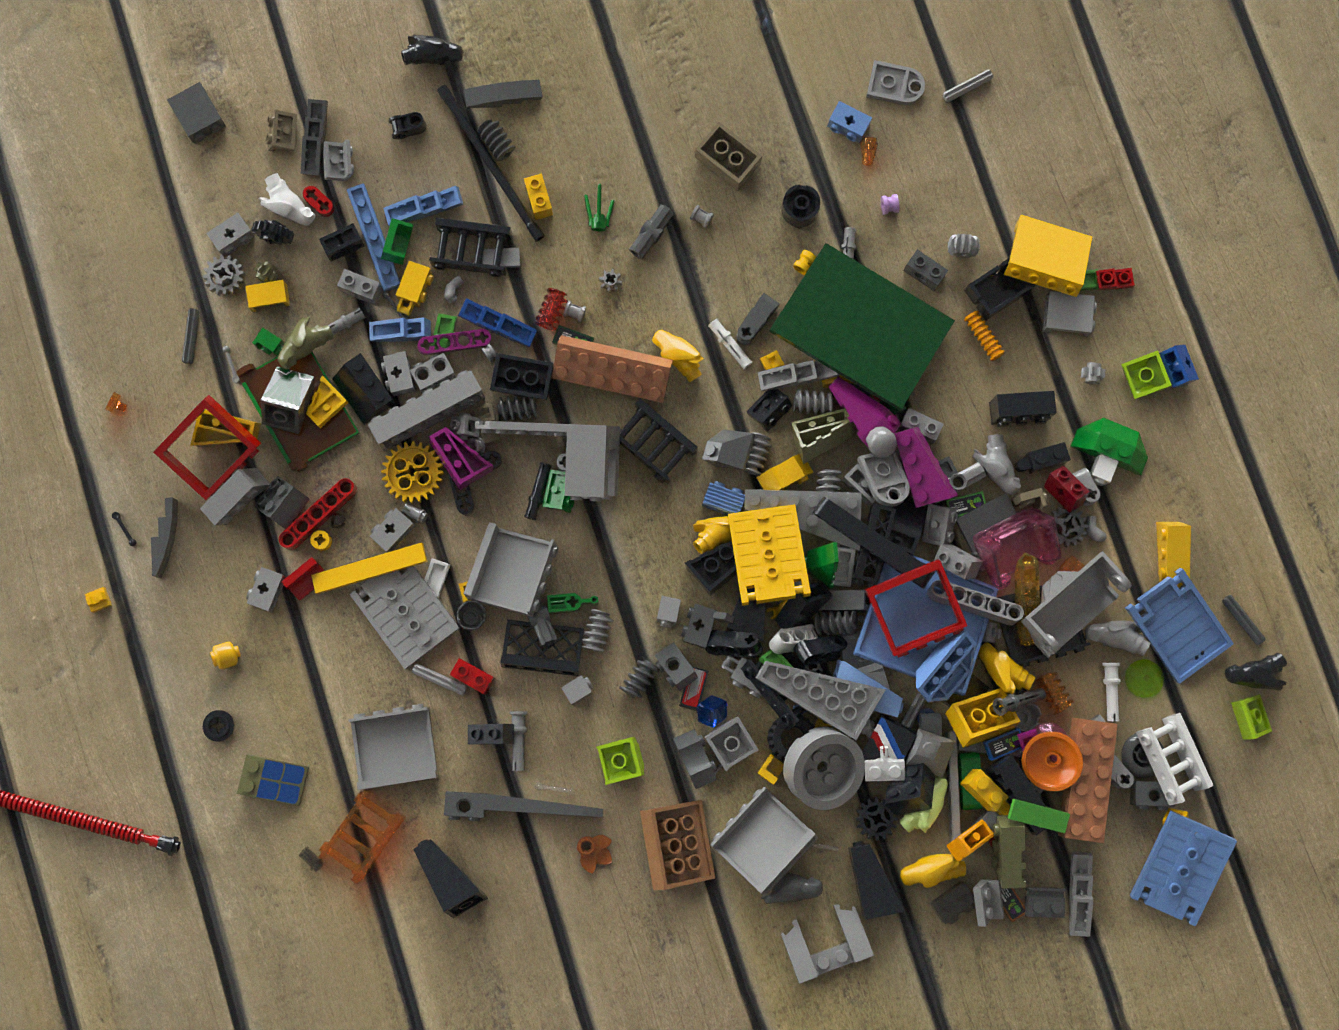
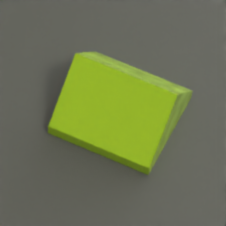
M1260 694L1231 702L1243 740L1256 739L1272 732Z

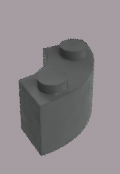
M695 729L673 738L695 789L717 780L714 773L717 771L714 761H709L703 746H706L702 735L698 736Z

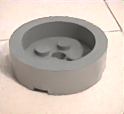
M831 727L813 728L808 730L809 733L801 738L798 737L790 746L784 760V780L787 782L792 794L807 806L817 810H830L843 805L857 792L864 777L865 760L858 744L839 730ZM824 761L825 767L817 770L818 764Z

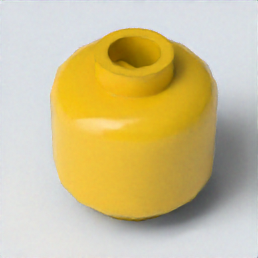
M231 642L215 645L212 649L213 651L210 652L214 667L218 666L221 670L237 665L238 657H241L238 646H233Z

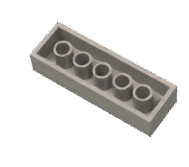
M462 371L457 375V378L451 381L449 379L440 383V387L424 391L421 397L407 400L405 405L400 408L398 406L388 411V414L374 417L368 426L383 451L485 399L472 371Z

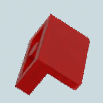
M311 557L286 577L282 583L301 601L314 590L311 575L325 570L316 559Z

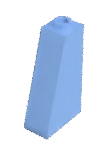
M837 660L833 677L886 689L874 711L898 717L903 710V698L847 662Z

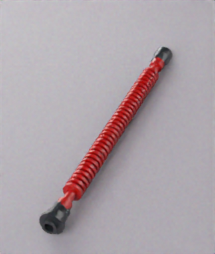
M0 790V807L39 818L42 817L43 819L110 836L122 841L125 840L137 845L140 842H145L149 846L155 847L156 850L168 853L169 856L178 853L181 842H179V838L176 836L172 838L164 835L162 837L146 835L143 829L129 827V825L119 824L118 822L93 815L90 816L89 814L49 803L46 804V802Z

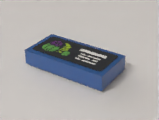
M1015 728L983 742L990 761L1022 749L1017 734L1021 733L1020 728Z

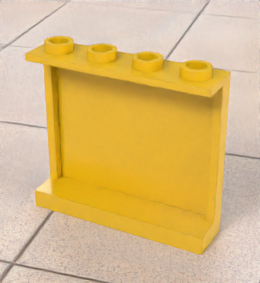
M1020 215L1014 228L1015 237L1004 275L1077 297L1084 284L1092 236Z

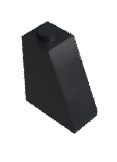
M821 581L809 585L810 596L803 597V593L796 594V598L787 600L775 619L781 629L804 626L833 596Z

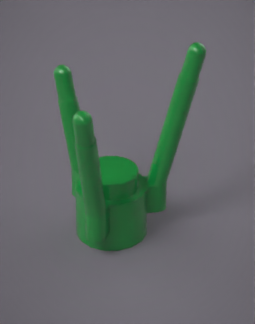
M598 184L597 214H594L593 218L588 195H584L589 226L591 230L598 232L606 231V227H609V220L614 205V200H611L605 218V215L601 214V184Z

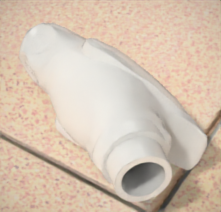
M278 173L264 179L267 184L266 191L269 193L270 199L265 197L258 198L261 200V206L285 219L304 226H308L314 221L315 214L309 207H305L301 199L289 189Z

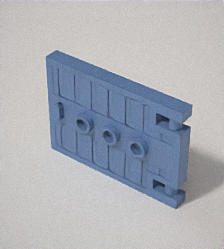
M1182 568L1174 571L1175 577H1166L1137 598L1138 604L1135 606L1129 604L1125 607L1147 641L1151 643V647L1173 679L1179 684L1234 644ZM1181 582L1183 585L1178 588L1177 584ZM1144 609L1145 613L1140 615L1139 612Z
M1170 810L1130 893L1131 898L1138 901L1140 897L1144 899L1146 905L1180 920L1185 917L1189 924L1196 926L1237 843L1236 839ZM1145 886L1149 888L1148 892L1143 891ZM1189 906L1193 907L1192 911L1187 910Z

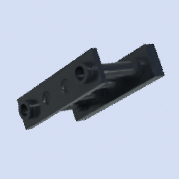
M436 217L435 226L441 233L437 258H429L431 266L438 270L449 268L487 273L492 277L506 276L505 267L500 266L504 241L512 239L511 227ZM451 232L460 235L456 260L445 259L448 234H451ZM469 235L478 237L474 263L463 261L466 240ZM488 237L497 240L493 265L482 264L485 239Z
M639 398L635 403L636 414L620 431V445L655 473L654 477L659 482L669 484L670 478L667 476L668 473L685 454L693 456L698 451V447ZM647 417L651 420V425L633 446L624 439L625 436L641 418ZM661 429L666 433L664 435L665 438L646 458L638 450L656 430ZM675 441L680 445L679 451L660 470L653 462L670 442L673 443Z
M792 652L782 653L784 658L794 668L806 670ZM751 659L747 660L741 668L745 677L752 682L780 717L781 722L791 730L800 721L797 716L806 710L801 706L791 710L784 702L788 698L781 694L779 695L774 689L755 678L763 664L760 661L754 664Z

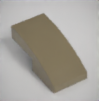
M492 403L473 407L475 417L481 418V421H496ZM480 429V436L485 442V447L502 442L500 433H481Z

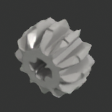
M954 234L949 238L948 253L962 258L975 257L980 250V239L971 234Z

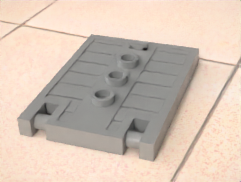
M415 566L406 568L407 571L403 574L399 570L369 579L361 585L362 590L359 592L354 590L350 593L352 599L404 669H408L460 629V626ZM368 595L371 599L365 602L363 598Z

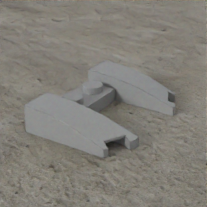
M839 904L833 905L846 942L810 955L797 919L791 922L794 927L787 935L783 932L781 933L799 984L847 964L856 963L874 956L855 906H852V911L841 910Z

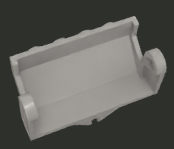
M1103 551L1078 572L1058 571L1053 575L1051 579L1042 585L1040 605L1021 621L1028 629L1035 645L1047 658L1055 654L1066 642L1119 597L1109 585L1108 579L1122 592H1126L1131 588L1132 585L1129 579Z

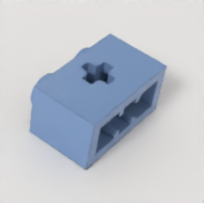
M839 101L829 119L827 127L834 133L845 135L852 142L857 141L860 143L871 123L872 117Z

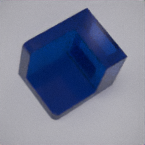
M711 695L697 705L698 722L712 728L721 723L728 716L727 701Z

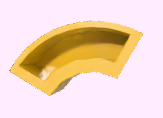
M797 454L781 464L770 468L756 478L763 490H785L797 482L799 485L809 480L808 476L814 472L809 463L803 464L800 454Z

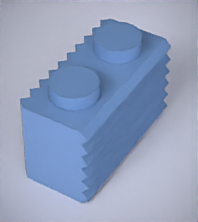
M715 481L714 484L710 482L702 506L725 515L741 512L745 494H743V490L733 487L732 490L725 488V484Z

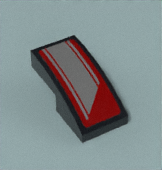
M692 666L698 679L683 689L679 706L698 711L709 671Z

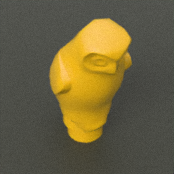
M662 329L655 333L652 341L661 349L660 355L662 358L673 360L672 365L684 377L686 376L689 382L702 375L698 368L700 367L699 362L704 358L695 347L683 338Z
M728 516L698 520L693 524V530L701 532L698 535V539L693 542L695 549L700 554L732 541Z
M988 642L980 646L978 655L985 665L988 674L1005 693L1013 694L1016 688L1018 690L1021 688L1030 690L1035 676L1019 666L1005 651H998Z
M952 854L929 855L921 857L915 863L904 867L900 871V878L903 884L907 886L920 883L924 887L930 888L946 880L964 877L966 875V864L963 860L956 861Z

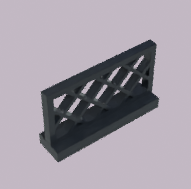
M507 619L500 661L501 667L578 676L584 628L552 625V628L557 630L561 637L557 639V642L541 650L536 644L539 641L538 637L533 640L528 634V631L532 629L530 622ZM511 625L519 626L523 632L514 638L510 633ZM571 632L580 633L579 640L574 644H571L566 637ZM526 634L531 642L522 648L517 640ZM564 638L570 647L561 653L555 644ZM515 642L520 651L516 654H507L508 646ZM534 644L539 653L534 657L528 656L525 650ZM551 647L559 654L554 659H548L544 654ZM573 649L577 655L576 662L567 661L563 655Z

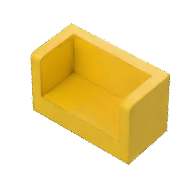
M284 280L246 286L248 307L252 312H257V307L284 303L286 307L290 306L288 287Z

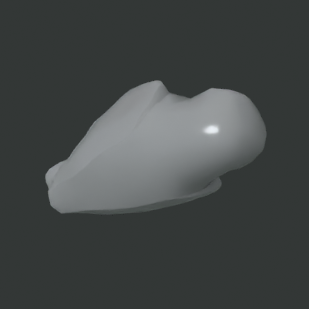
M989 435L986 445L987 454L983 455L974 449L975 453L972 458L982 465L987 476L1006 494H1016L1021 489L1020 479L1015 477L1014 467L1007 455V444L1004 442L1003 435Z
M1134 621L1096 623L1088 625L1085 629V639L1101 642L1104 646L1123 649L1132 654L1137 653L1144 656L1151 644L1144 640V635L1139 634L1141 631Z

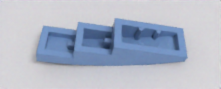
M453 186L441 192L435 190L420 197L415 195L383 209L388 226H390L392 218L410 222L463 205L459 187Z

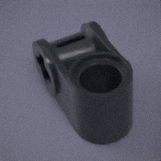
M419 112L396 115L389 118V123L392 125L393 139L399 140L422 134L427 128L426 122ZM415 121H421L419 125H413Z

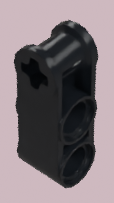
M712 630L705 650L707 653L715 656L756 658L762 654L763 647L759 643L757 634L753 632Z
M834 635L812 640H802L794 646L793 650L802 664L809 666L837 661L840 658L841 651L846 649L848 643L842 636Z

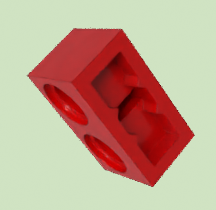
M460 658L450 673V676L486 695L495 679L493 676Z

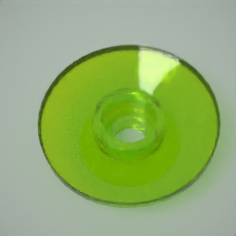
M1141 659L1133 662L1127 668L1125 683L1129 691L1135 696L1149 698L1158 694L1162 689L1164 675L1161 668L1155 662ZM1144 675L1149 676L1148 682L1144 680Z

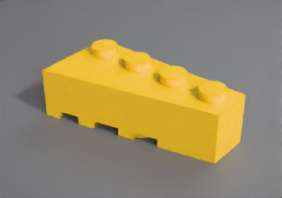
M1156 522L1159 582L1166 577H1175L1174 571L1179 568L1184 569L1190 578L1191 525L1181 522ZM1180 582L1179 584H1177V587L1179 588L1183 584Z

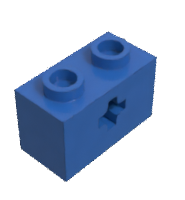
M1176 345L1159 353L1173 388L1183 387L1199 380L1186 345Z

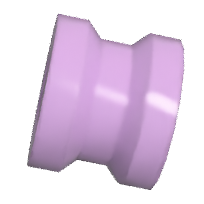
M893 194L891 197L881 196V209L884 215L889 212L899 213L897 194Z

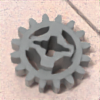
M220 255L219 260L213 257V263L207 262L209 268L203 269L207 273L203 275V278L207 280L205 285L210 287L209 290L212 293L216 291V294L220 296L223 292L227 297L228 292L231 291L234 295V289L241 290L239 284L245 283L241 277L246 276L244 271H241L244 267L239 264L236 258L233 260L228 255L225 259L223 255ZM232 266L235 268L236 274L232 273ZM212 277L216 279V285L214 284Z

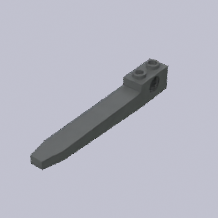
M446 791L444 815L449 816V820H460L461 817H468V821H480V818L485 817L486 810L603 817L602 808L487 793ZM463 801L470 803V810L468 812H463L460 808Z

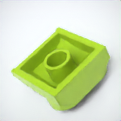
M1158 350L1121 364L1134 399L1163 391L1172 386Z
M635 737L596 746L606 781L605 785L644 775V762L640 746Z

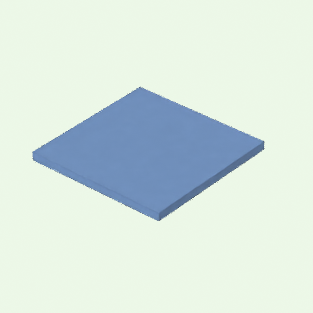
M911 555L923 564L930 563L927 560ZM884 563L877 584L901 574ZM944 568L950 583L993 597L997 596L998 587L977 579H963ZM936 570L924 589L909 581L875 595L896 647L957 622L950 606L932 601L927 595V590L936 580H940ZM934 587L935 593L942 594L940 588ZM954 593L956 599L960 600V596L957 593ZM971 599L974 606H979V602L976 599ZM870 603L853 655L916 678V670L941 641L936 643L934 640L927 643V647L920 650L913 648L909 650V654L899 658L898 656H893ZM961 610L968 625L963 629L969 633L977 644L976 650H974L971 672L954 691L955 694L965 696L989 619ZM953 633L945 635L946 639L953 636Z

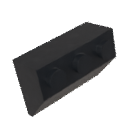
M361 353L346 362L332 378L364 425L396 404Z
M497 353L490 391L547 400L553 379L551 377L554 363Z

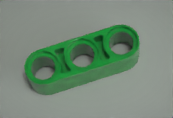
M979 752L958 753L961 810H982L983 808L960 784L972 769H981Z

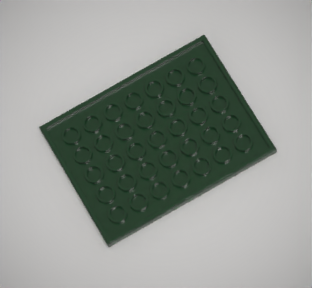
M825 243L769 332L901 411L955 320Z

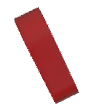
M307 186L303 190V198L317 213L323 217H329L333 214V203L318 188ZM308 193H314L317 200H314L312 197L309 198ZM321 202H322L325 206L328 205V208H329V209H328L327 211H326L325 209H324V210L322 209V207H321V205H320Z

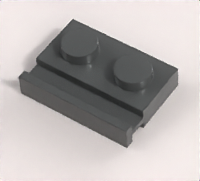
M1025 888L1027 890V896H1025V916L1065 918L1064 888Z

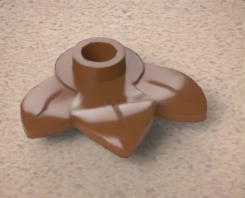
M597 835L593 838L585 836L578 841L577 850L581 854L580 863L587 872L593 873L597 864L607 865L612 863L611 854L607 849L612 840L607 836ZM584 843H590L591 848L585 850L583 848Z

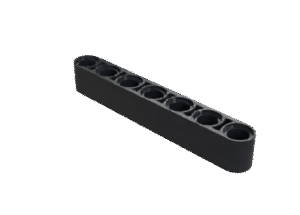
M826 497L822 498L813 511V514L865 550L868 549L872 555L881 561L883 560L884 563L900 574L925 565ZM930 572L911 581L924 589L935 572Z

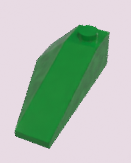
M837 542L806 552V556H804L807 573L817 582L821 581L828 590H832L834 587V582L831 581L835 580V572H837L839 563Z

